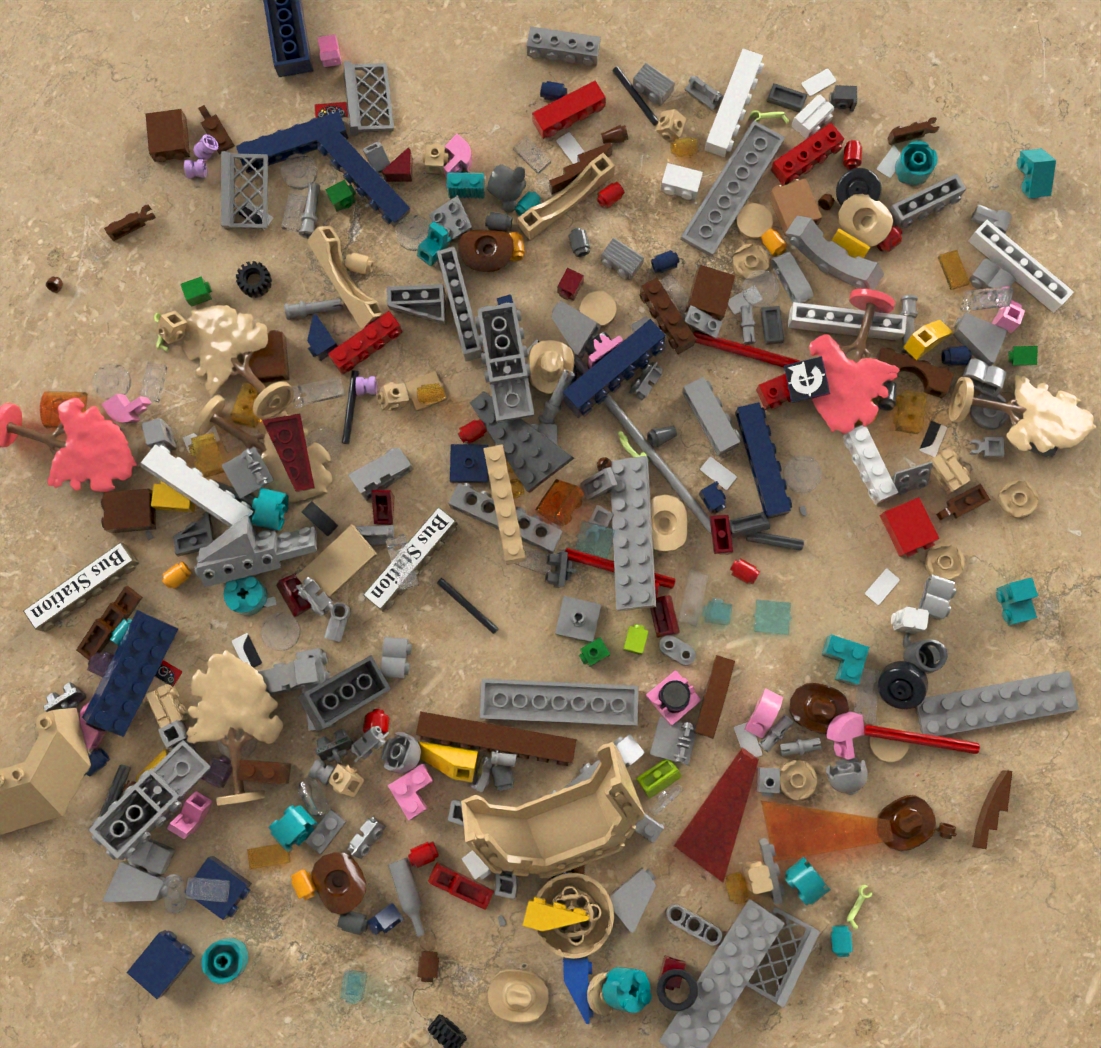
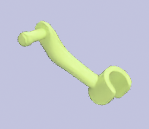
M754 110L749 119L756 117L757 119L754 121L758 123L760 119L783 118L786 124L789 123L785 112L760 113Z
M156 313L154 316L157 323L161 316L160 313ZM158 336L156 347L168 352L169 347L163 346L164 339Z
M620 431L618 433L624 449L633 457H647L644 452L639 455L631 448L627 436L623 435V432Z
M861 885L858 892L860 895L847 917V922L850 921L854 930L858 929V926L853 919L857 915L864 899L872 896V892L866 895L863 894V889L868 887V885Z

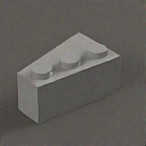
M443 284L387 287V305L390 310L446 325L445 288Z
M397 447L396 449H390L385 455L348 474V476L364 499L368 501L372 498V490H384L414 469L400 448Z

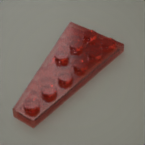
M743 747L739 750L673 845L723 883L759 761L758 758Z

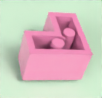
M425 764L419 765L388 785L408 820L413 819L428 809L418 791L435 780Z

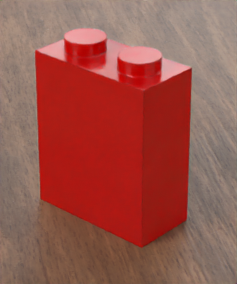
M919 497L879 515L899 557L905 554L907 557L918 553L917 549L922 547L924 550L935 546V541L940 539Z

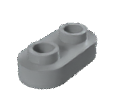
M666 635L659 642V650L677 663L686 666L695 660L696 654L694 649L674 636ZM668 641L671 642L673 645L672 648H667L665 646V643ZM688 652L689 658H683L682 653Z

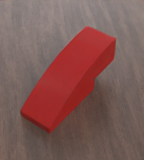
M436 862L428 879L431 885L486 910L494 893V890L438 862Z

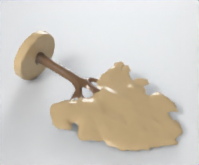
M217 305L201 310H192L191 317L186 320L188 323L185 329L189 333L190 339L187 341L183 340V350L192 361L200 357V367L196 369V375L204 376L207 373L208 383H205L206 391L213 395L230 375H242L259 393L253 404V412L259 419H271L284 411L293 399V388L287 382L281 381L265 387L251 372L249 367V360L253 352L267 346L268 334L265 324L256 323L255 329H252V315L237 314L236 310L228 305ZM240 353L244 355L243 365L237 360V356Z
M1016 375V399L1010 400L1009 403L973 397V381L968 377H960L957 380L950 396L948 413L950 420L953 422H962L969 413L971 405L999 410L1008 414L1013 427L1007 433V438L1021 451L1032 449L1029 444L1030 442L1042 453L1049 449H1054V447L1059 449L1065 447L1072 448V446L1083 441L1084 437L1096 428L1093 424L1094 416L1088 410L1076 406L1081 400L1075 395L1060 390L1057 392L1056 397H1054L1047 391L1049 386L1046 383L1038 384L1036 389L1025 376ZM1012 411L1022 413L1024 415L1023 419H1018Z
M220 395L214 396L205 405L196 419L193 433L199 437L204 436L216 424L241 440L247 449L250 450L253 446L260 449L262 452L261 458L274 479L261 488L287 493L289 502L292 503L300 500L305 501L306 498H312L316 495L327 494L326 488L333 480L330 471L325 470L322 464L331 460L329 452L319 443L314 442L307 448L315 489L295 492L268 432L266 435L258 434L257 436H251L220 417L225 406V399ZM282 411L278 417L288 416L286 411ZM304 429L305 437L308 435L307 429ZM261 488L253 491L252 495L258 497Z
M225 650L224 654H213L207 662L208 669L206 674L201 673L200 669H198L192 677L191 693L194 696L202 697V701L198 703L197 707L190 706L187 710L192 718H198L194 727L189 726V730L186 733L188 735V743L194 744L196 742L220 740L230 751L234 794L217 797V806L266 798L265 790L245 792L243 781L238 780L241 760L240 753L243 744L256 738L259 741L271 744L283 730V722L278 716H274L272 719L269 718L270 713L277 708L278 702L266 692L267 686L263 681V676L247 662L244 663L241 659L229 653L228 650ZM243 729L245 731L244 735L239 741H236V730Z

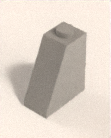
M560 300L559 304L557 303L554 306L551 318L573 352L583 358L586 353L584 347L597 335L601 325Z
M965 313L961 318L958 317L953 326L955 328L953 336L963 346H967L976 359L985 362L988 366H992L995 363L1008 330L968 313Z
M122 861L119 863L102 901H155L165 897L169 890L168 883L170 879L159 874L158 876L146 872L147 869L143 867H133L129 865V861Z
M640 868L609 895L614 912L631 933L635 931L656 887L654 883L656 877L649 869L645 871L643 868Z

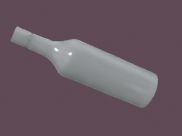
M408 858L388 864L403 912L410 916L417 937L422 936L425 933L419 915L421 899Z

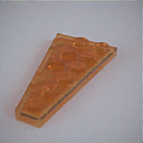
M761 801L769 844H773L776 856H772L774 862L894 841L890 821L886 819Z

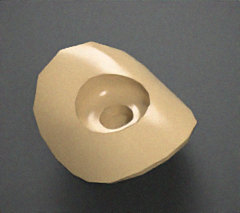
M855 194L844 201L839 210V224L842 230L870 247L881 243L891 231L893 218L890 211L879 200L874 201L868 194Z
M553 340L540 341L533 345L528 357L531 375L528 376L531 384L540 392L553 394L563 374V370H569L568 375L570 371L573 372L574 354L571 348L562 342Z
M669 495L656 496L650 500L653 549L663 552L676 550L684 544L687 536L688 520L684 504L676 497Z
M510 969L500 971L492 978L488 989V1004L494 1015L501 1020L511 1023L525 1024L538 1020L545 1012L549 1000L548 987L544 979L528 971Z

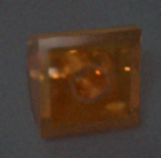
M45 391L40 401V417L44 427L47 429L58 428L61 423L58 407L63 402L72 398H79L84 404L81 412H86L88 393Z
M555 479L535 510L546 519L563 527L570 523L572 519L571 514L582 505L581 499L585 494L577 485Z

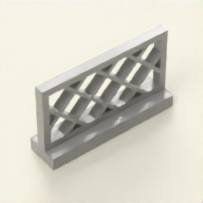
M344 61L343 71L351 136H357L358 132L394 131L387 63L351 64V61ZM383 69L384 74L380 78L373 74L375 70ZM355 70H363L366 75L361 79L355 74ZM369 76L376 81L372 87L365 82ZM361 84L368 89L364 95L357 91ZM379 84L385 88L382 94L375 90ZM371 92L378 97L374 103L366 98ZM381 100L387 104L384 110L376 106ZM362 101L370 105L366 111L359 107ZM373 108L380 113L376 119L368 114ZM384 116L389 120L390 125H381L378 121ZM365 117L372 122L369 126H361V121Z
M221 152V226L224 229H268L267 154ZM235 159H243L247 164L238 170L235 167ZM256 159H263V167L257 171L251 164ZM250 166L256 173L248 180L242 173ZM241 175L247 182L239 189L235 185V179ZM257 176L263 179V185L259 189L251 183ZM250 184L256 192L247 198L242 191ZM241 193L246 201L238 207L235 204V198ZM259 194L263 198V203L257 208L251 200ZM248 203L256 209L249 217L242 211ZM239 212L246 217L242 223H234V217ZM259 212L263 216V224H255L251 219Z
M775 907L772 914L775 916L776 913H779L785 917L787 926L782 927V929L789 928L792 940L781 943L777 935L779 944L770 946L769 949L780 946L783 959L772 962L767 951L770 963L758 966L756 969L761 982L754 984L748 982L746 986L784 1008L820 931ZM788 919L792 920L795 923L789 924ZM801 925L806 928L803 937L794 939L791 927ZM801 940V942H800V944H799V946H798V948H797L796 941ZM793 942L796 952L793 956L786 958L782 945ZM792 959L790 965L788 966L787 960ZM785 961L786 973L776 976L773 964ZM771 965L774 978L763 981L759 969ZM783 978L781 984L779 985L778 979ZM776 980L778 990L775 996L766 992L764 983ZM762 984L763 990L757 987V985Z

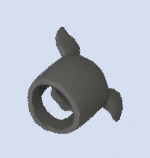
M500 164L496 166L490 175L487 190L497 199L504 202L502 208L507 213L515 210L516 199L520 197L526 187L524 179L525 169L523 167H517L513 170Z
M910 633L905 635L903 639V647L905 649L904 661L915 664L925 675L933 673L945 665L948 654L943 644L933 639L911 643L909 640Z

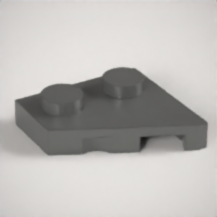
M203 513L202 518L195 523L191 522L183 531L173 536L175 554L178 557L199 552L200 548L207 547L214 541L210 513Z

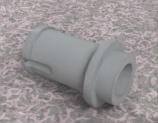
M498 750L492 752L491 764H495L494 767L497 765L515 767L516 754L498 753Z

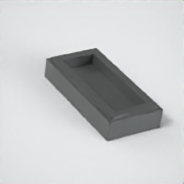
M773 83L767 102L800 113L808 94Z
M780 306L761 307L765 345L784 343Z
M764 512L729 520L733 538L770 529V523Z

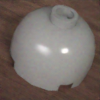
M404 732L395 733L397 736L393 739L389 738L383 747L381 755L385 763L383 766L394 773H408L417 766L421 756V748L415 738Z
M858 758L841 759L836 761V766L832 768L831 764L827 766L826 773L830 785L841 793H846L847 795L856 794L867 782L868 772L864 760L859 762Z

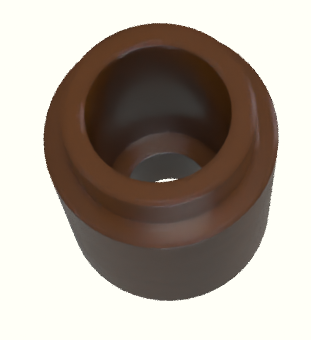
M421 951L417 977L421 978V982H433L434 978H438V952Z

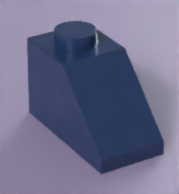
M316 314L313 315L307 339L310 345L308 350L313 357L317 356L322 361L329 356L328 353L338 346Z

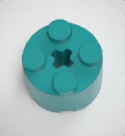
M923 141L909 143L902 150L895 164L898 180L901 183L910 185L925 183L937 165L938 157L936 151L932 150L929 144Z
M261 488L258 498L253 500L252 509H255V514L252 517V524L263 528L281 530L285 519H283L284 513H287L289 505L287 493Z
M247 576L226 582L223 596L226 605L231 610L245 616L257 614L266 604L268 593L261 581L253 576ZM245 592H248L249 594L243 598Z
M293 805L289 806L284 811V816L280 820H275L269 826L271 835L286 852L294 850L291 846L295 843L298 846L302 844L315 830L312 826L318 825L301 805L296 807Z
M804 856L785 871V880L792 889L797 887L799 897L806 906L809 903L813 905L831 890Z
M231 937L220 939L211 944L203 953L201 960L204 974L210 978L209 980L218 984L228 983L240 976L246 969L249 959L246 945L242 941ZM223 957H225L226 959H228V963H227V964H226V961H223V960H222Z
M615 967L606 975L608 978L606 983H603L602 992L606 1004L623 1012L637 1013L651 1002L650 983L644 971L626 967Z

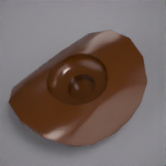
M470 230L461 236L458 244L460 257L466 266L481 272H494L505 267L511 259L514 249L513 239L509 233L494 230Z
M806 683L797 688L790 698L789 711L794 721L801 727L816 733L827 734L831 721L836 716L849 712V706L846 696L841 691L824 684Z
M906 795L883 808L878 814L876 829L879 838L889 848L907 851L922 845L933 836L936 830V818L925 800L916 795Z
M333 852L322 856L314 864L311 872L312 880L322 902L330 912L341 915L352 911L362 902L366 893V880L360 866L351 856L346 853Z

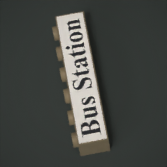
M438 507L363 596L382 612L385 609L389 610L395 603L394 599L398 594L402 595L405 592L407 583L417 578L420 573L418 570L432 560L431 555L435 550L439 551L444 546V540L447 536L451 537L456 532V526L458 525L456 520Z
M120 542L23 610L35 630L48 631L55 626L57 621L69 617L71 611L83 607L88 599L100 595L105 587L117 583L119 577L134 571L135 566L139 562L129 547Z

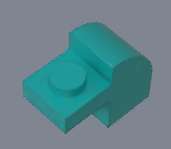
M433 221L429 225L428 237L418 245L417 257L429 266L434 265L439 260L437 251L447 249L450 244L451 238L448 236V231Z

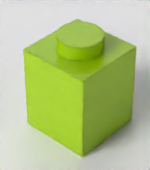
M638 624L629 626L623 648L624 651L639 655L643 654L648 630H645V626Z

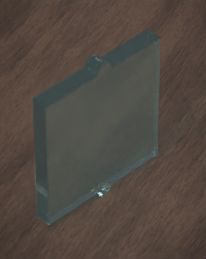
M582 520L580 531L576 535L578 539L575 550L608 559L610 547L613 546L612 539L615 529Z
M757 599L756 612L753 615L755 617L754 631L789 635V622L792 619L790 617L791 603Z

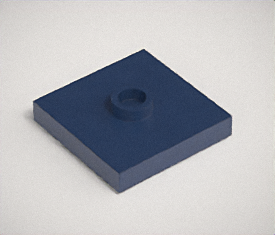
M451 444L450 482L488 483V469L483 448H487L489 445Z

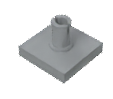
M563 596L555 634L593 642L601 604Z

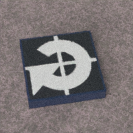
M822 356L784 366L792 403L830 394Z

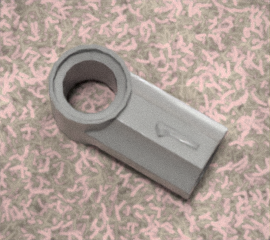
M978 205L971 221L982 225L988 220L1005 234L1012 215L1004 210L996 212Z
M336 603L332 606L324 638L341 642L347 620L351 615V609L348 605ZM343 606L345 614L342 617H338L337 609Z

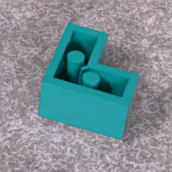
M1042 148L1022 150L1017 159L1018 169L1025 174L1021 189L1029 199L1048 197L1052 194L1056 159Z
M1032 577L996 588V597L1002 605V616L1008 626L1037 618L1032 598L1038 597V593Z
M831 634L826 638L822 656L840 661L835 677L836 681L856 686L859 685L870 647Z

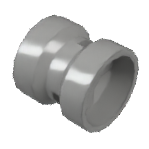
M317 759L312 765L308 776L313 779H320L321 783L327 785L329 783L328 779L336 767L332 765L326 766L324 761Z

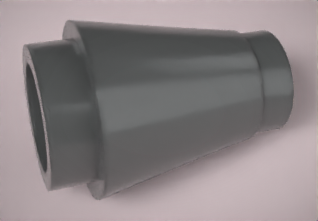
M888 381L885 383V387H887L889 396L886 398L879 396L877 400L878 407L885 411H891L896 406L897 384Z
M668 426L651 429L647 433L651 446L659 447L676 437L677 431L675 427Z

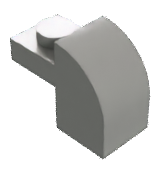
M176 720L158 730L166 748L173 750L184 740L198 754L195 745L187 741L188 735L186 733L188 728L183 722Z

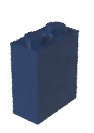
M210 856L184 892L224 920L234 916L239 908L237 904L241 899L244 900L251 891L249 887L252 883L215 856Z
M169 930L159 932L126 972L156 999L164 996L195 957L192 954V949L188 945L181 944L176 940L177 936Z

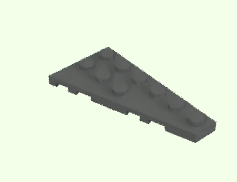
M482 392L470 402L497 445L503 444L505 458L527 492L533 491L574 459L573 456L522 419L497 423L493 399L488 393Z

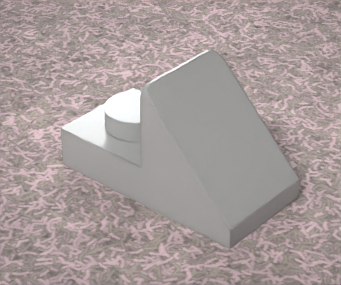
M611 467L580 484L586 500H591L610 493L611 488L615 487L617 482Z

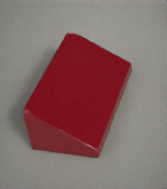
M729 515L709 516L714 554H732L733 545Z
M296 573L280 579L276 584L294 617L311 608L310 602L303 599L298 593L299 590L296 586L302 583L297 578Z
M665 595L656 598V607H651L650 611L657 638L680 633L672 597Z

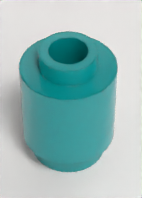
M528 191L516 204V213L521 216L531 207L541 204V197L534 191Z
M123 619L112 632L113 636L110 640L119 646L132 619Z
M832 926V931L830 932L832 952L837 953V957H848L849 953L853 952L851 931H849V926Z

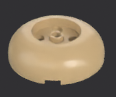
M566 873L549 880L536 896L546 899L545 903L551 905L554 902L564 901L566 909L574 910V907L586 910L585 914L589 915V925L587 927H582L579 922L569 925L567 930H562L560 927L546 931L534 929L540 942L558 956L573 959L588 956L602 947L612 931L614 909L611 899L605 888L598 881L587 875ZM579 898H584L586 900V904L584 906H579L577 904V900Z

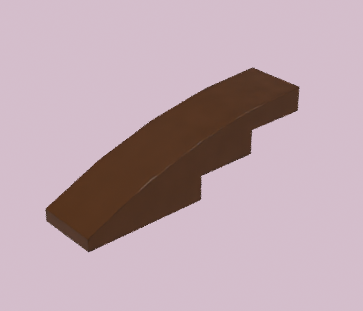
M612 143L577 155V163L563 167L562 176L549 180L551 194L565 189L591 161L602 153L607 157L612 155Z
M129 586L124 587L115 602L109 604L101 618L95 620L76 651L90 662L93 661L111 641L112 632L123 619L127 620L143 597Z
M716 655L694 733L714 739L735 664L734 660Z
M1002 770L990 788L976 824L972 847L987 850L989 829L997 831L999 811L1008 812L1013 771Z

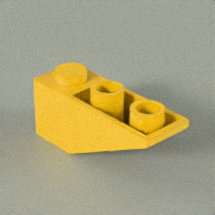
M937 320L924 325L913 333L903 348L918 360L953 334V331L941 320Z
M419 742L421 760L452 779L473 782L478 751Z
M534 896L533 900L529 899L522 926L546 931L588 921L589 915L585 914L586 910L574 907V910H569L565 908V904L554 902L553 905L545 903L546 899Z

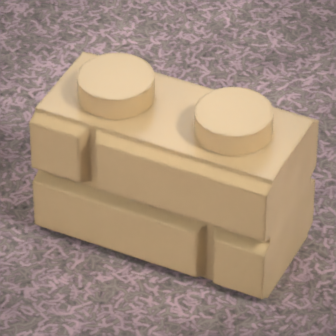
M950 449L928 461H932L931 472L947 495L971 481L969 471L965 467L962 468L958 462V455L954 451L951 452Z
M166 684L145 695L160 728L176 720L183 723L187 721V709L183 704L180 705L177 699L179 693L175 687Z
M758 859L746 862L747 866H744L742 869L744 877L747 878L745 880L747 889L755 894L771 891L773 884L769 878L768 866L762 864Z

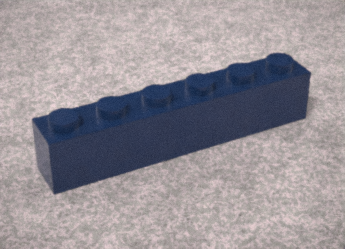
M338 111L328 113L320 118H313L302 124H295L285 130H277L275 133L267 136L262 135L252 141H244L237 145L236 148L238 154H267L268 166L317 150V140L332 126L346 140L349 137ZM240 159L244 167L247 163L243 159ZM256 159L251 165L256 170L263 167V159ZM249 166L245 171L249 173L254 170Z
M334 126L317 140L318 151L324 157L327 155L331 160V165L336 170L340 169L342 171L344 179L349 184L353 183L357 187L356 191L358 194L370 201L369 205L374 211L378 210L382 214L381 217L386 224H391L395 227L410 213V207Z
M760 402L737 407L735 414L763 512L767 519L786 515L791 511L792 502L785 492L787 490L786 481L780 475L782 468L780 462L776 461V447L770 440V426L765 423V409L761 407Z

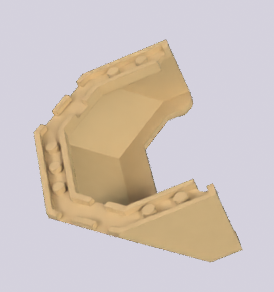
M77 708L51 710L40 714L36 720L39 737L26 761L0 769V835L65 815L70 800L75 796L84 774L88 772L91 766Z
M613 742L598 748L597 757L600 763L589 780L581 781L576 785L563 788L558 792L545 795L542 798L527 802L516 808L488 804L483 797L473 795L461 801L465 842L493 873L501 874L502 870L512 871L513 875L526 877L531 873L539 874V878L545 879L622 851L625 846V840L632 836L636 830V823L638 820L642 821L645 815L621 753Z

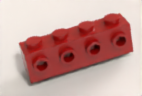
M596 80L534 111L532 113V122L543 139L552 137L561 129H567L573 123L585 120L590 114L603 110L606 106V97Z
M831 122L775 160L771 171L783 186L787 185L791 181L798 179L801 174L809 173L817 163L822 164L830 154L838 153L842 149L845 138Z
M387 311L328 353V355L343 375L351 371L360 362L366 360L371 354L382 349L385 344L397 338L402 333L401 326L391 312Z
M786 373L759 384L756 389L765 410L769 408L774 410L782 406L781 403L791 402Z

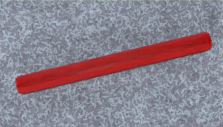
M694 331L693 333L696 338L695 343L780 367L801 362L797 359L718 337L715 339L701 332Z
M569 548L565 549V552H568V560L615 573L614 561ZM654 573L655 582H658L660 586L670 589L674 588L675 578Z
M872 725L864 726L865 736L978 754L980 751V745L975 742Z

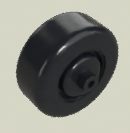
M854 168L847 171L839 179L836 187V197L839 204L842 206L844 201L855 194H868L874 201L880 200L882 186L879 178L875 173L866 168Z
M907 661L892 662L880 674L877 685L878 692L888 705L902 710L912 709L919 706L925 699L928 690V679L925 673L913 663Z

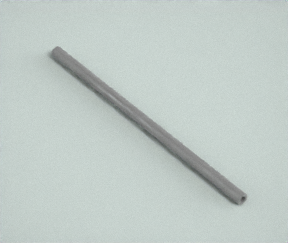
M574 354V363L579 373L583 375L589 369L578 355ZM607 394L606 399L603 401L604 404L706 530L711 533L710 519L613 398Z

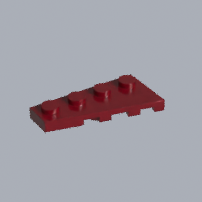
M301 414L262 420L295 492L315 489Z

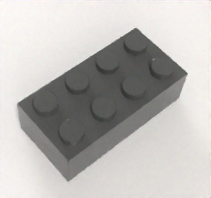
M372 655L301 694L298 698L318 732L391 689Z

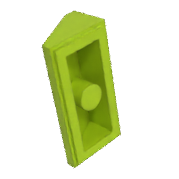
M664 759L637 777L636 780L648 798H652L680 779L682 775L671 760Z

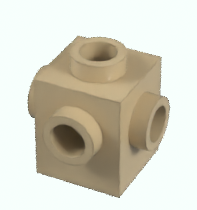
M676 109L663 111L658 120L656 132L668 141L680 138L686 118Z
M436 143L426 146V152H423L422 157L426 172L430 174H444L443 168L449 162V153H446L445 146Z
M176 311L169 312L160 316L156 333L168 344L180 341L185 335L184 332L188 322Z
M389 382L383 385L377 394L382 410L396 411L407 404L409 397L405 383L394 384Z
M338 764L328 782L334 786L332 789L338 794L355 797L364 779L356 773L357 769L349 764L347 766Z

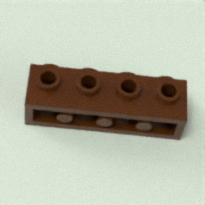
M656 277L643 284L640 289V299L648 306L650 315L658 322L659 329L668 338L671 348L675 349L677 354H680L694 346L696 340L687 323L684 322L685 320L659 279Z

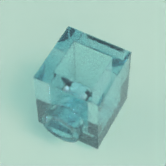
M713 598L712 601H708L707 606L703 605L702 617H705L706 623L728 626L731 619L732 604L724 603L722 599Z
M346 970L343 975L340 999H346L345 1002L350 1004H357L358 1001H361L364 998L367 972Z

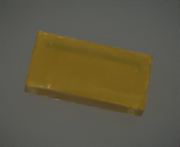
M957 250L938 256L950 290L967 286L970 283Z
M280 844L247 849L249 869L291 862L290 852H286Z

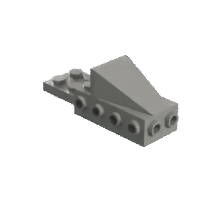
M503 303L497 306H484L477 309L478 317H475L476 327L481 329V335H478L479 345L484 346L485 353H481L482 363L487 364L488 371H484L486 383L490 382L496 422L533 417L534 410L528 382V375H531L530 365L525 363L524 357H528L527 348L522 346L521 339H525L523 328H519L518 321H522L520 309L516 310L515 303Z
M245 515L210 545L200 548L199 556L196 557V576L201 578L204 587L281 568L282 560L317 552V532L315 526L303 527L293 532H284L278 536L275 530H263L256 534L250 516Z
M182 740L153 769L145 771L135 785L127 788L123 796L118 801L113 802L103 816L98 817L92 823V827L89 829L93 834L91 838L98 845L103 844L107 848L106 853L112 859H128L136 851L134 848L140 842L144 843L151 836L150 832L153 829L159 828L164 822L173 817L170 812L174 813L182 805L183 797L212 767Z

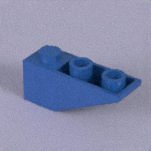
M588 956L574 959L563 957L564 982L586 1024H589V1018H593V1010L590 1008L587 1000V990L590 984L588 983V974H592V961H588Z

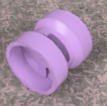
M203 135L200 142L193 148L194 154L199 159L207 161L212 156V153L218 149V142L210 135Z
M198 159L195 162L185 160L184 169L188 179L195 176L200 178L207 177V165L204 159Z
M370 376L369 378L356 377L357 396L364 395L365 393L377 395L376 376Z

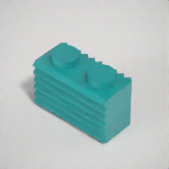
M447 173L448 197L454 198L458 195L464 199L466 197L468 199L470 197L483 199L485 197L484 173Z

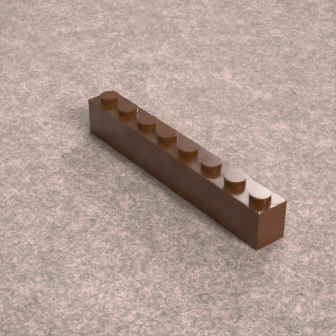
M420 711L416 735L421 736L420 740L432 742V738L440 739V744L451 745L452 742H457L459 747L471 749V745L479 746L478 750L490 752L491 749H496L498 753L505 754L513 752L518 753V758L529 759V756H535L537 761L549 763V759L557 760L556 764L568 766L569 763H573L577 739L422 711Z

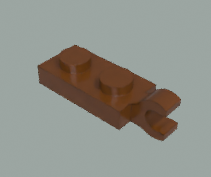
M205 105L199 107L198 109L204 118L201 125L207 135L212 136L218 142V154L220 155L222 151L233 148L235 145L217 115L215 114L211 117Z
M932 117L922 123L914 122L910 126L895 127L887 138L889 145L921 138L928 133H936L940 127H933L931 124H934L937 118Z
M144 205L140 213H130L125 218L110 223L104 229L114 242L145 226V222L155 219L156 216L153 212L147 214L152 209L149 205Z
M979 484L946 502L948 507L936 515L939 520L951 514L956 519L990 501V498L983 486Z

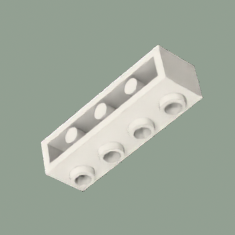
M861 425L843 436L844 444L849 449L853 463L857 466L860 477L866 484L868 494L875 505L893 498L898 491L867 427Z

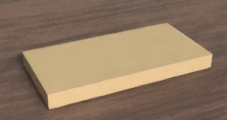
M350 525L297 575V578L303 585H305L303 581L307 577L314 579L321 587V590L316 594L319 596L325 592L331 598L371 561L377 553L355 526Z

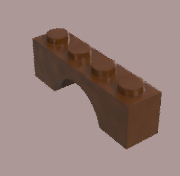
M882 347L877 353V360L889 365H895L899 368V372L906 371L915 374L923 384L924 393L941 399L948 393L954 375L948 368L936 367L928 361L916 360L909 354H900L888 347Z

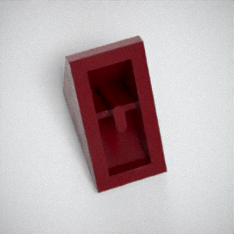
M407 148L382 171L386 182H412L413 157L411 149Z
M372 490L374 524L393 525L395 496L391 490Z

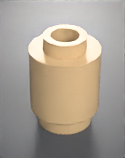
M357 253L348 254L345 267L352 272L368 275L369 272L373 271L374 261H372L370 256Z

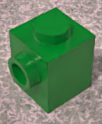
M345 179L325 189L336 212L347 209L356 202L354 198L356 192L351 184L347 185Z
M202 276L180 284L185 299L191 307L212 300L210 295L213 292L211 285L208 281L205 282Z
M1013 346L1012 351L1008 352V362H1012V366L1037 365L1038 346Z
M600 637L580 649L581 654L579 655L583 664H588L591 667L609 657L610 652Z

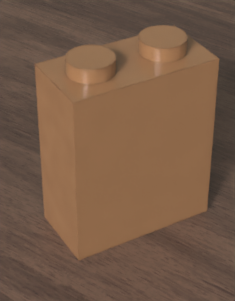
M806 178L802 180L795 179L787 185H778L771 190L769 200L785 236H787L786 231L796 216L812 218L815 224L819 225L822 215Z

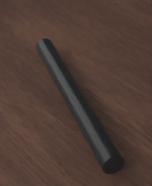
M616 66L613 69L614 74L652 125L658 124L656 116L620 68Z
M356 370L351 372L342 438L343 444L350 443L356 399V377H359V371Z
M443 578L439 579L437 584L490 632L495 634L499 628L450 584Z

